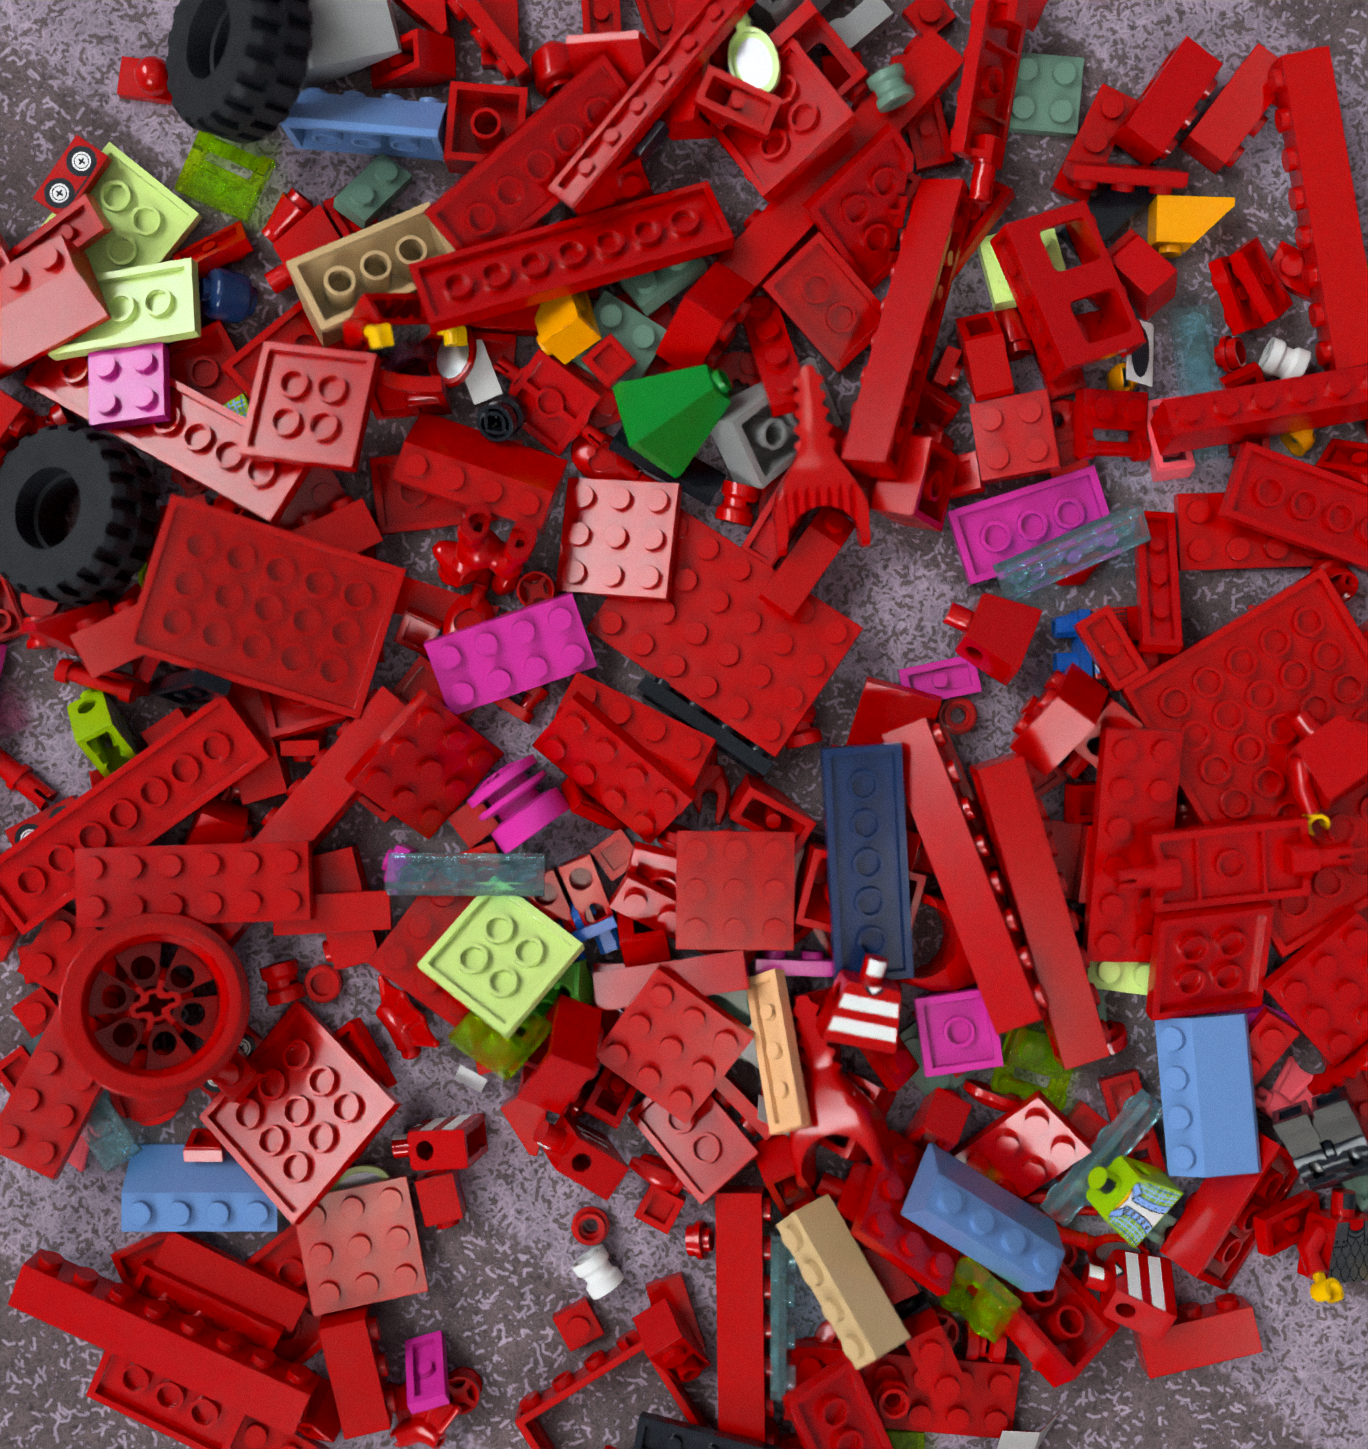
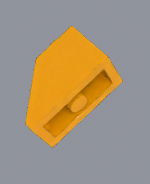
M1157 195L1148 205L1147 243L1164 258L1181 256L1182 252H1186L1235 206V198Z
M587 290L541 303L534 317L539 334L536 336V340L540 348L549 356L555 355L564 364H567L602 339Z

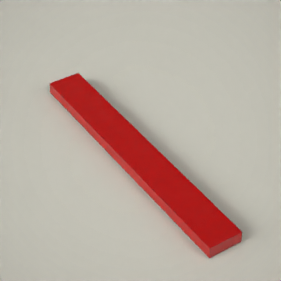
M703 0L549 185L548 190L552 195L580 214L757 0Z

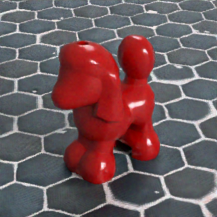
M470 504L463 513V520L458 525L457 537L459 540L457 542L438 541L432 547L434 558L438 561V576L446 585L459 588L472 583L477 579L481 570L489 568L494 572L491 578V589L496 595L507 596L512 594L517 587L519 575L524 568V564L530 558L537 542L535 526L529 521H517L510 532L507 542L500 540L494 531L489 529L491 522L490 509L484 504Z

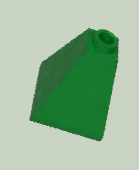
M704 364L617 383L612 388L629 447L675 479L682 475L731 403L728 391L732 389V384L728 376L720 368L714 371Z

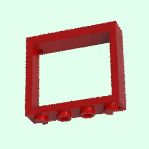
M635 1329L629 1330L619 1337L616 1341L617 1346L606 1353L601 1349L591 1354L583 1362L585 1366L572 1373L570 1370H566L552 1380V1387L539 1394L538 1390H535L520 1400L518 1403L520 1407L517 1408L514 1422L531 1449H556L537 1419L538 1415L640 1351L644 1350L646 1353L641 1338ZM649 1359L688 1422L709 1428L682 1383L678 1385Z

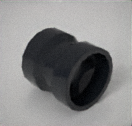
M502 394L480 410L477 416L478 429L486 439L493 442H503L524 426L527 420V410L522 400L517 396Z

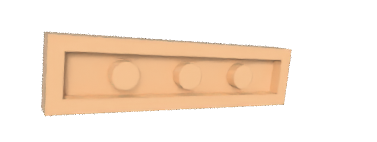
M774 968L749 977L751 989H746L752 1028L755 1032L754 1040L770 1134L780 1135L811 1126L785 972L782 969Z

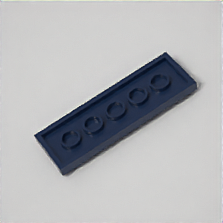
M900 742L820 747L833 981H835L840 970L860 973L864 956L867 953L876 954L888 959L884 978L891 980L914 978L902 744Z

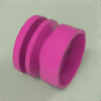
M533 754L524 759L510 762L483 781L476 793L467 800L472 809L486 800L491 804V807L478 817L481 822L496 815L501 818L502 822L493 830L491 836L505 855L570 808L567 800L557 787L541 794L536 789L547 776L545 770L540 771L530 779L525 772L538 763Z

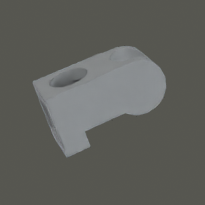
M855 0L854 6L856 8L844 18H836L829 22L830 26L851 52H857L890 25L893 11L883 0ZM822 44V51L824 55H833L831 51L825 45Z

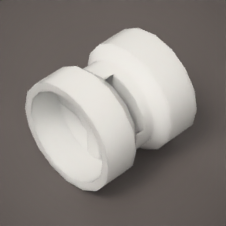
M1273 337L1266 345L1258 365L1261 367L1263 376L1266 377L1274 375L1280 379L1303 376L1309 364L1311 352L1300 347L1292 349L1287 347L1285 341Z
M603 1244L596 1245L581 1255L571 1266L577 1277L583 1278L587 1282L586 1290L593 1300L599 1299L611 1292L624 1279L620 1269L617 1266H612L608 1260L609 1253Z

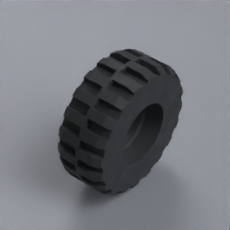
M180 0L173 15L172 29L169 31L167 43L169 48L168 56L166 57L168 92L172 95L173 99L171 102L179 116L191 128L238 143H252L274 133L277 130L278 124L284 122L290 114L289 110L293 103L297 101L301 92L300 87L303 78L307 75L309 52L312 51L313 37L311 36L313 16L308 5L310 0Z
M74 423L54 424L38 430V434L31 433L19 441L20 445L15 449L9 450L2 459L4 462L0 467V574L16 590L33 597L73 606H88L93 602H102L112 597L114 591H120L132 582L131 577L141 571L147 561L145 557L149 549H153L156 536H154L156 524H159L160 511L156 505V500L159 499L157 487L150 480L152 474L144 460L140 459L137 451L129 444ZM79 491V516L71 533L64 540L62 531L64 514L71 499Z

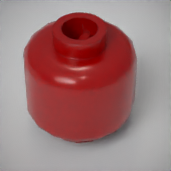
M559 41L546 42L531 57L530 67L535 88L540 96L548 100L574 78L566 43Z

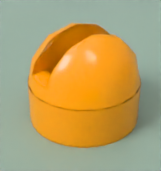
M1119 363L1109 370L1106 383L1110 390L1133 391L1138 383L1128 380V387H1123L1122 369H1126V363Z
M1313 429L1282 434L1280 435V440L1291 454L1300 457L1313 446L1315 433H1313Z

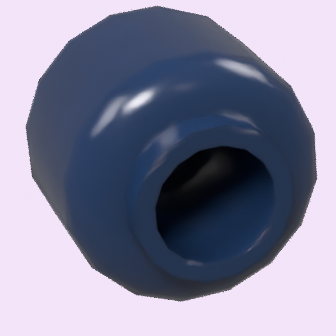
M214 268L209 271L205 278L199 279V298L202 310L206 316L230 323H240L246 316L250 317L254 313L258 295L256 287L252 286L248 276L223 268Z

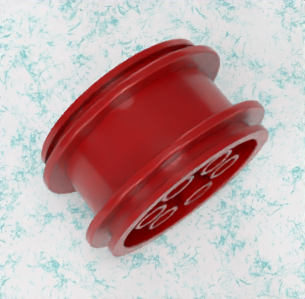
M158 912L144 913L121 919L105 927L88 940L71 961L65 973L58 1002L61 1035L66 1048L78 1067L102 1087L117 1094L138 1099H162L181 1095L213 1078L225 1067L238 1049L244 1037L250 1014V991L247 976L238 956L223 937L210 927L192 918L178 914ZM162 943L178 947L168 969L160 967ZM113 957L128 975L123 982L102 970ZM139 957L148 958L154 965L153 974L147 979H138L131 972L132 962ZM177 966H185L192 972V981L186 988H178L171 982V972ZM213 979L217 995L193 998L194 994L191 989ZM118 986L124 991L125 1001L122 1006L110 1009L103 1004L102 993L107 987ZM156 986L155 989L149 990L147 992L143 990L147 987ZM155 994L157 999L166 1000L172 998L173 1000L172 1003L160 1008L161 1015L158 1017H154L152 1012H135V1009L143 1007L144 1004L149 1002L148 995ZM138 995L140 997L139 1001L134 1003L135 998ZM189 1003L198 1004L203 1011L201 1021L193 1026L185 1024L181 1018L183 1007ZM114 1013L116 1022L93 1033L89 1016ZM144 1018L145 1020H147L146 1024L141 1022L139 1019ZM165 1020L159 1025H153L154 1021ZM123 1023L130 1024L136 1031L133 1043L125 1047L118 1046L112 1037L114 1029ZM185 1029L205 1041L194 1054L179 1036ZM161 1032H168L175 1039L173 1050L166 1055L157 1054L152 1046L154 1037ZM139 1043L147 1045L145 1069L129 1066Z

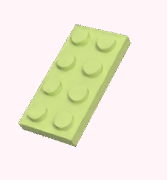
M185 258L95 274L112 319L48 353V356L55 361L88 356V353L201 337L198 264L192 258Z

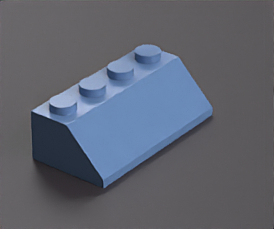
M308 87L304 89V92H300L297 101L293 103L289 110L290 114L284 122L280 123L296 149L378 156L383 153L390 157L444 161L448 106L442 103L441 100L433 97H421L419 101H409L395 94H383L381 98L366 97L365 94L358 91L348 90L344 91L343 95L328 94L327 91L320 88Z
M1208 1013L1156 1020L1155 1032L1168 1176L1207 1178L1261 1172L1247 1013Z
M928 1143L902 1208L901 1215L1024 1292L1053 1290L1065 1255L1055 1221L933 1143Z
M185 1144L133 1145L121 1192V1232H277L287 1220L284 1214L228 1151L223 1162H184L183 1149Z

